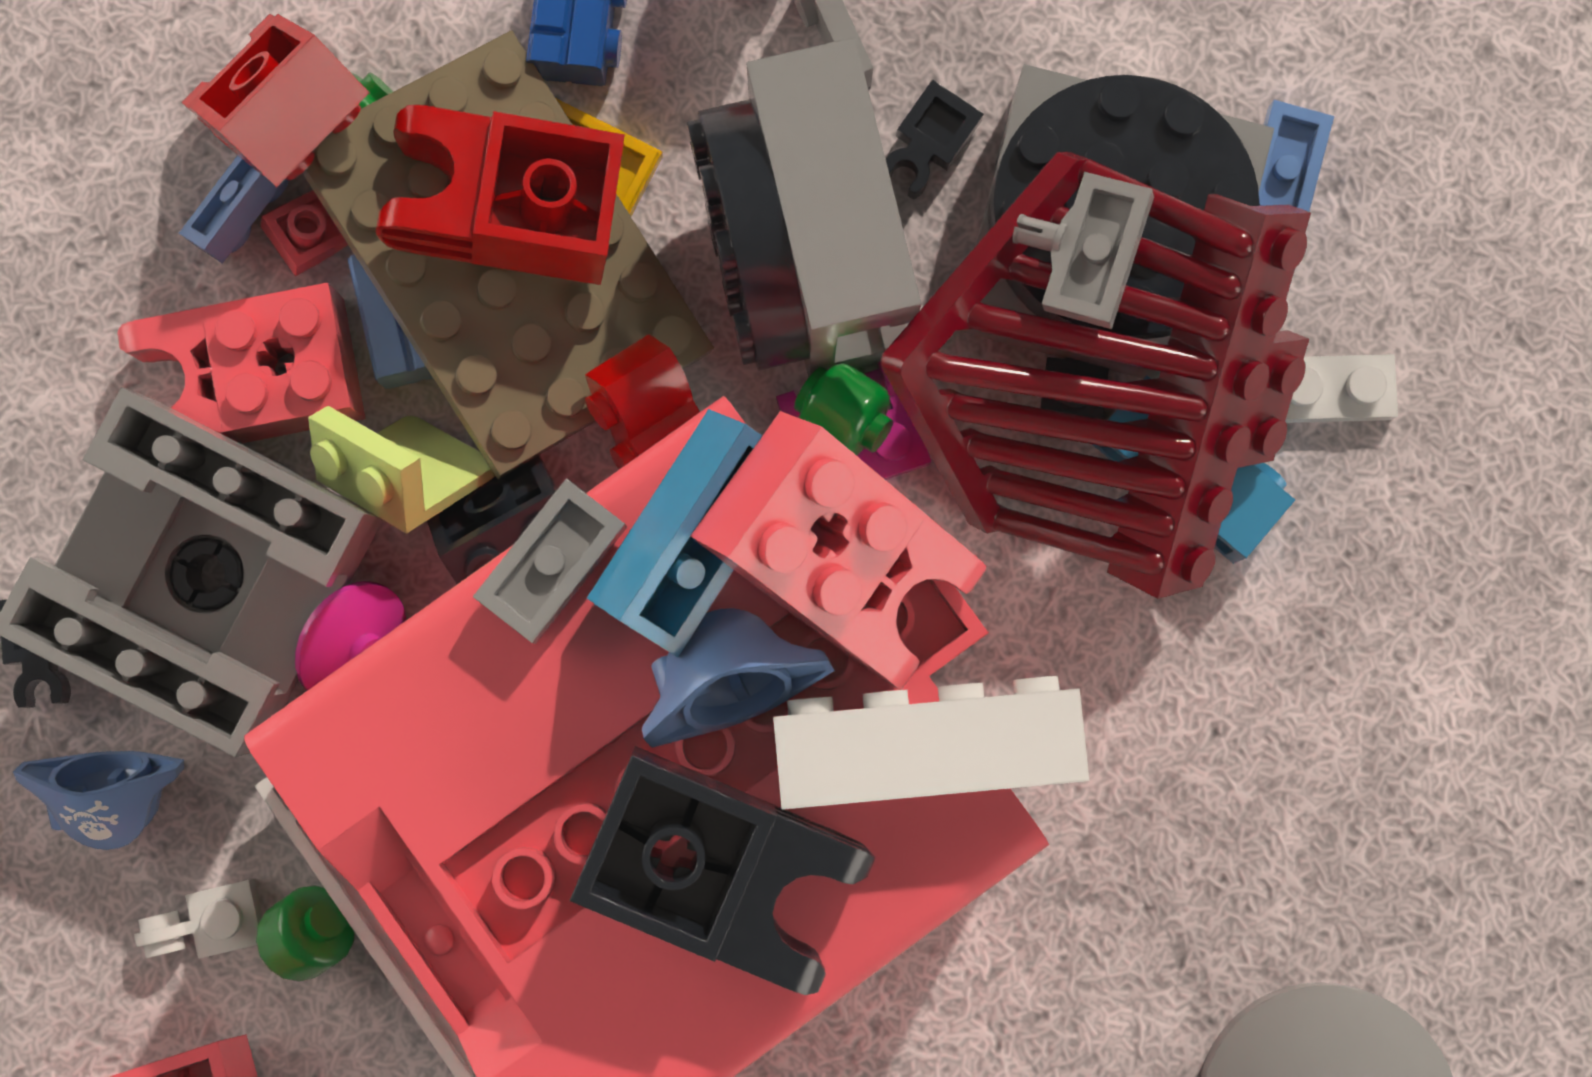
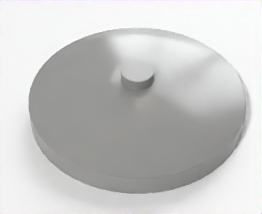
M1327 982L1288 986L1273 991L1248 1005L1221 1031L1210 1048L1200 1073V1077H1453L1445 1057L1433 1038L1406 1011L1369 991L1354 986Z

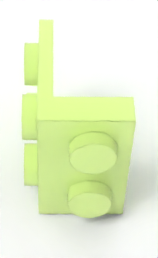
M330 406L308 417L312 443L310 456L315 466L316 480L406 534L495 476L480 451L415 416L403 417L378 433Z

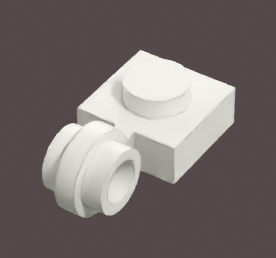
M255 879L187 894L185 898L190 917L189 921L180 923L178 910L139 919L140 933L134 934L136 947H144L146 958L185 949L183 936L192 933L198 959L257 945V927L262 919V912Z

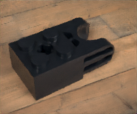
M635 746L577 880L570 901L715 962L717 959L791 991L809 995L819 992L826 975L825 968L814 948L790 936L779 926L773 916L776 899L783 887L796 878L810 875L825 876L853 885L868 877L876 857L863 843L788 810H782L781 807ZM673 835H678L687 839V849L696 851V854L692 860L686 857H679L674 867L666 866L660 862L662 849L653 846L659 840L670 841Z

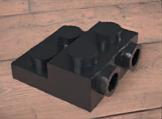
M540 455L499 480L494 476V478L427 520L439 558L456 584L515 544L556 492L557 488Z

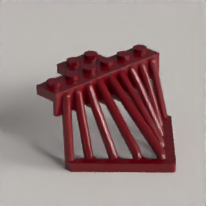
M1057 152L897 336L881 357V367L968 524L987 534L998 531L1109 563L1107 573L1157 599L1203 587L1204 582L1210 576L1215 565L1216 555L1214 547L1221 523L1228 515L1233 503L1231 488L1237 468L1274 461L1275 454L1280 450L1286 439L1287 424L1285 420L1293 393L1298 389L1305 375L1306 364L1304 356L1309 338L1289 330L1280 331V329L1284 325L1288 313L1286 299L1295 268L1300 264L1306 252L1307 236L1305 233L1311 212L1289 204L1248 206L1218 194H1208L1203 211L1098 162L1071 152ZM1084 172L1153 189L1154 200L1148 216L1192 236L1196 241L1193 253L1187 254L1141 237L1133 263L1183 282L1181 297H1166L1126 285L1117 312L1172 328L1171 335L1168 337L1139 339L981 303L983 298L1001 278L1014 280L1043 290L1047 289L1052 273V263L1022 254L1028 245L1013 243L1014 228L1018 227L1017 219L1019 215L1024 214L1027 217L1060 225L1061 220L1070 210L1063 207V205L1080 187ZM975 329L988 334L1160 371L1159 378L1123 383L941 353L939 350L955 331ZM933 379L954 384L1149 414L1147 419L1128 422L1105 420L965 395L950 388L938 390ZM954 419L973 424L1138 452V456L1122 461H1114L989 435L974 428L960 431ZM974 458L1129 491L1128 494L1118 499H1113L1003 471L992 465L979 468ZM993 494L1107 523L1119 528L1112 537L1006 508L997 503Z

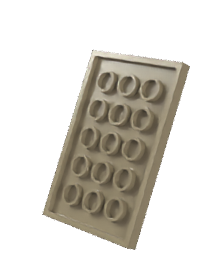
M512 30L361 108L357 118L346 129L336 134L331 132L313 150L315 157L310 166L303 172L305 178L498 480L595 423L596 421L585 402V398L591 394L585 374L646 335L650 334L669 346L683 370L710 354L714 349L709 338L617 194L608 254L601 285L407 253L387 247L378 238L375 231L378 214L389 200L398 197H431L441 193L451 183L449 177L439 168L404 155L398 146L393 132L396 114L407 105H427L492 117L493 111L572 125L535 65L526 62L527 53ZM542 197L541 199L548 202L556 201L549 197Z

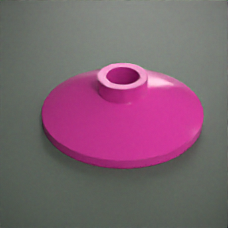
M361 581L346 585L325 598L307 619L296 646L295 669L298 680L303 688L308 691L405 622L406 613L399 597L382 584L372 581Z

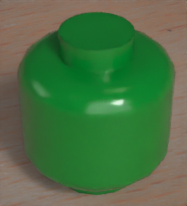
M837 364L828 370L823 367L816 369L802 386L794 403V409L800 413V419L823 427L856 456L864 449L874 453L887 438L894 422L886 416L890 405L888 391L848 364Z
M316 885L297 888L266 910L258 924L256 936L260 957L269 970L283 979L297 982L316 978L335 966L348 955L355 941V931L326 889Z

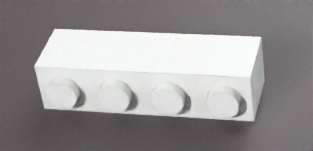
M1046 676L1013 680L1014 695L984 697L983 683H970L938 687L939 702L909 704L908 690L862 694L863 709L834 711L832 697L787 701L788 715L773 717L781 809L1090 781L1080 689L1059 690L1058 676Z

